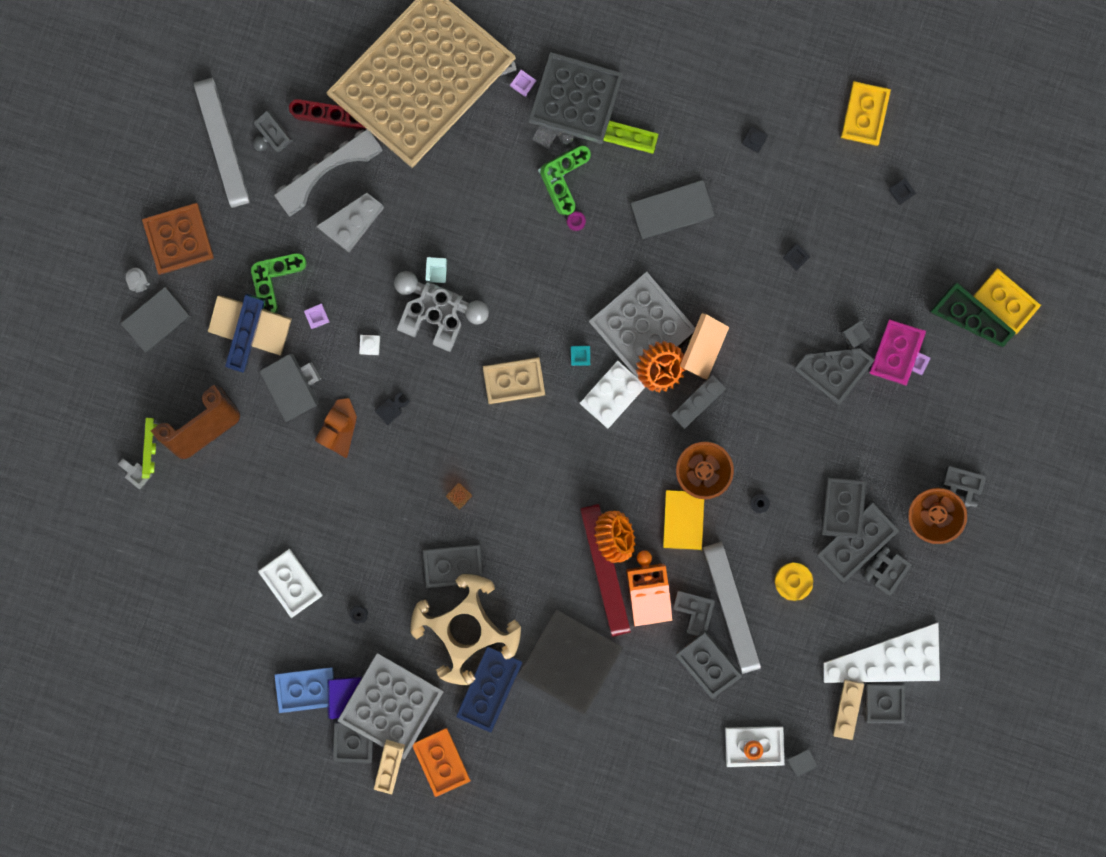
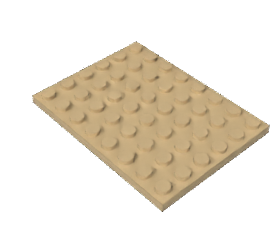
M415 0L327 91V95L413 168L515 60V55L451 1Z

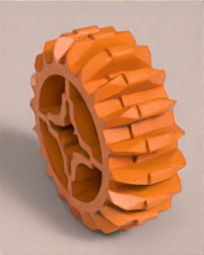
M662 341V343L655 342V346L649 344L648 350L643 349L644 355L638 356L641 361L636 363L638 369L635 371L638 374V380L641 381L644 387L660 393L661 390L667 392L668 387L674 389V383L680 384L678 379L684 378L682 372L686 370L680 367L684 353L681 352L678 346Z
M608 511L598 516L596 527H594L596 531L594 536L599 546L598 550L601 551L602 556H605L606 561L611 563L628 560L634 552L633 547L636 546L634 542L636 537L631 527L632 523H629V518L625 517V514L620 511Z

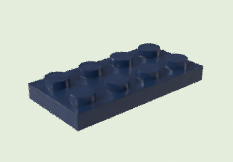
M487 646L475 673L476 679L471 683L456 717L491 733L523 661L514 657L506 660L500 651Z

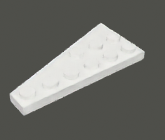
M938 622L824 662L823 682L837 683L844 682V679L858 682L940 681Z

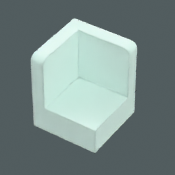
M427 257L426 282L446 283L447 259Z

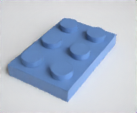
M333 667L275 674L279 713L328 707V679H334Z

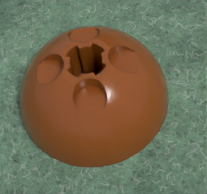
M699 442L686 448L680 455L676 474L680 486L686 493L698 499H712L728 489L733 479L734 467L731 457L721 446L711 442Z
M939 487L930 488L917 495L911 503L909 523L913 532L920 539L932 544H944L956 539L963 532L967 523V510L962 499L953 491Z

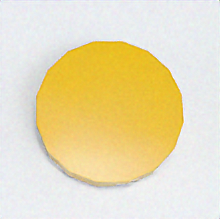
M792 562L785 564L776 573V590L787 600H802L809 595L813 588L812 573L800 563Z

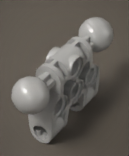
M410 271L400 272L395 277L394 286L397 292L402 295H410L412 293L421 295L420 298L407 303L397 328L400 332L416 337L422 321L426 319L429 323L438 324L439 326L433 345L451 352L462 326L457 311L465 313L467 320L476 325L485 322L489 316V309L484 302L475 300L468 303L462 300L463 296L430 282H427L426 285L418 282L416 275ZM441 292L447 296L444 303H439L436 299L437 295ZM414 303H420L422 307L421 311L417 314L413 313L411 309ZM432 310L439 312V318L436 321H432L429 318V313ZM451 317L457 320V325L454 328L447 326V320Z

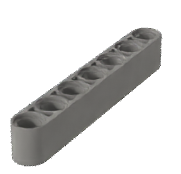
M211 77L195 82V91L229 204L233 208L250 203L214 79Z
M722 542L703 547L704 554L741 673L745 674L761 669Z

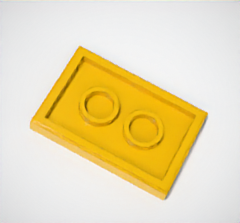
M853 81L841 138L878 146L891 89Z
M998 268L973 295L980 303L1016 332L1015 335L1041 306Z
M666 490L663 548L702 550L704 499L695 498L685 491Z

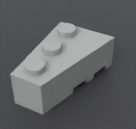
M366 193L316 227L347 252H350L384 207Z

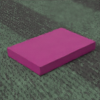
M889 319L870 374L907 386L926 331Z

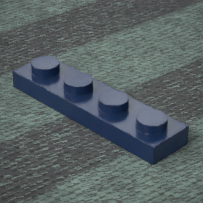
M249 294L245 295L225 367L242 373L245 372L265 303L264 299Z

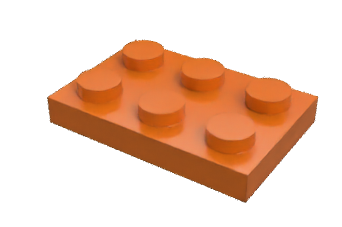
M448 728L414 742L413 749L435 797L471 781Z

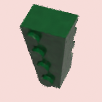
M954 283L929 311L999 347H1004L1016 333L958 283Z

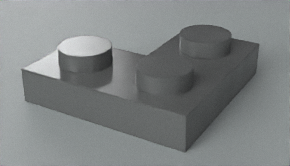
M677 590L673 610L691 614L686 633L699 636L708 630L715 600Z

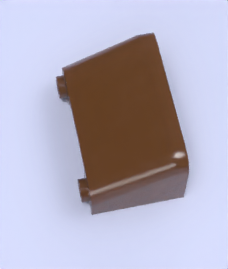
M213 385L203 393L202 401L207 409L183 427L175 430L170 424L161 423L150 431L159 442L178 458H190L240 420L239 410L222 387Z

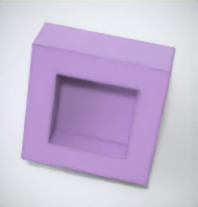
M520 70L510 84V87L526 97L537 80Z
M323 304L304 311L311 329L330 322Z
M918 353L912 371L922 376L931 358Z

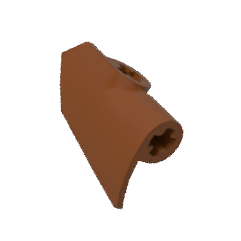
M349 398L336 401L315 438L316 442L344 458L348 457L357 419Z

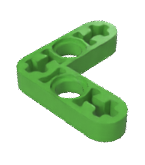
M586 146L574 147L541 167V177L556 210L562 215H569L575 210V202L563 175L589 161L591 153ZM581 151L584 152L582 158H573L574 156L579 155ZM564 158L569 160V166L566 169L562 166ZM549 168H552V169H553V171L551 172V175H548V174H547V172L549 171ZM557 183L560 184L562 188L560 194H556L554 192V186ZM564 203H568L567 209H563Z
M291 254L260 261L252 266L251 273L256 296L258 298H269L272 296V299H268L269 304L274 306L271 312L277 313L278 311L271 278L304 270L307 265L305 257L301 254ZM295 258L303 261V263H300V267L297 268L296 265H290L291 270H288V264L285 260L289 259V263L295 262ZM279 261L283 262L284 269L281 272H276L274 264ZM259 266L265 269L262 274L264 279L268 278V281L257 283V280H261L260 275L256 273ZM263 284H267L270 288L269 293L266 295H262L259 291L260 286ZM266 301L264 303L263 309L267 307Z

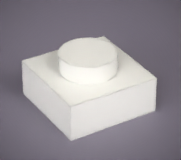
M360 335L359 354L379 355L380 336Z

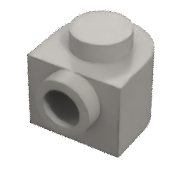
M132 268L126 274V282L131 291H136V293L142 292L147 289L146 286L151 285L147 274L139 268Z

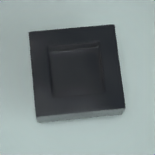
M751 127L742 145L759 153L768 135Z
M906 178L889 189L899 205L916 194Z
M796 244L783 259L797 271L811 256Z

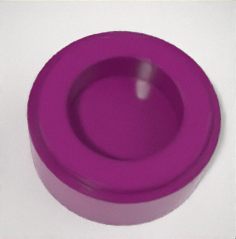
M575 211L568 215L567 226L569 229L580 231L584 228L586 219L581 212Z

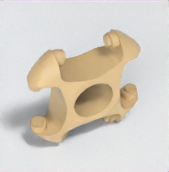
M462 574L455 581L460 588L463 587L465 589L469 587L470 592L465 600L455 609L435 617H430L426 614L429 612L428 608H430V605L426 600H421L414 608L410 633L418 639L424 635L425 629L422 625L429 626L445 643L453 662L452 670L444 665L436 670L439 678L453 684L469 685L476 678L471 671L468 672L466 670L463 672L462 665L467 658L477 650L496 642L505 644L502 647L503 651H501L503 657L506 660L515 656L520 642L521 626L518 621L513 620L507 624L508 627L506 629L509 633L501 632L487 617L478 597L479 589L487 594L495 590L493 582L478 575ZM470 614L479 621L481 636L476 643L463 645L453 638L450 624L456 615Z

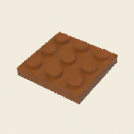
M198 203L142 219L159 275L214 259Z

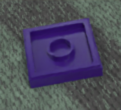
M362 677L328 679L329 719L340 717Z

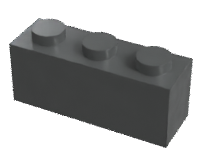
M712 375L670 417L682 429H685L726 388Z

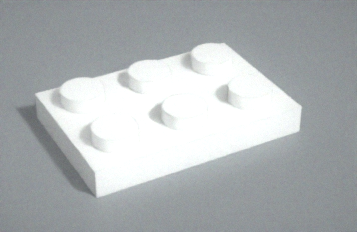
M617 361L579 404L608 429L645 387L635 375Z

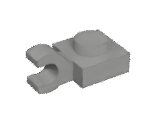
M124 459L118 463L121 468L128 472L125 478L139 490L149 480L142 478V466L136 463L133 467Z

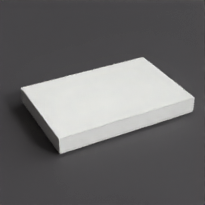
M288 549L258 571L291 618L323 596L291 549Z
M783 726L725 727L727 767L785 765ZM751 740L758 741L763 746V754L757 760H750L744 754V746ZM756 747L750 748L751 753H755L757 751Z

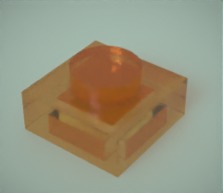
M458 483L446 497L460 510L473 495Z

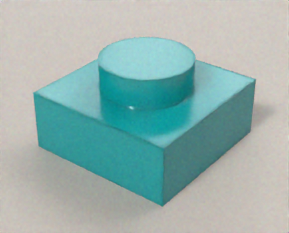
M571 346V366H590V346Z

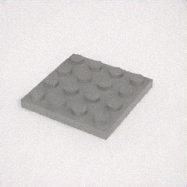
M648 272L643 274L589 321L592 327L636 377L638 376L635 371L638 369L636 363L641 361L638 356L644 355L643 349L648 350L649 344L655 346V342L662 343V341H666L678 346L695 331V327Z
M376 653L337 721L384 747L386 739L405 744L402 758L405 759L444 691Z

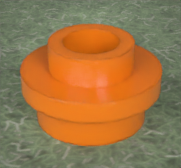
M751 740L745 744L744 754L750 760H757L763 754V746L760 742ZM756 747L757 751L755 753H751L750 748Z

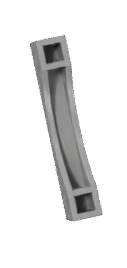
M360 130L354 135L355 138L353 140L343 142L339 146V150L334 153L329 152L323 157L324 160L322 162L312 164L308 168V172L295 176L291 184L288 186L283 185L276 191L277 194L274 196L289 216H292L306 206L313 186L326 172L348 162H368L383 151L369 130Z

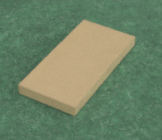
M218 295L208 332L233 340L243 302ZM263 309L252 346L282 355L292 318Z

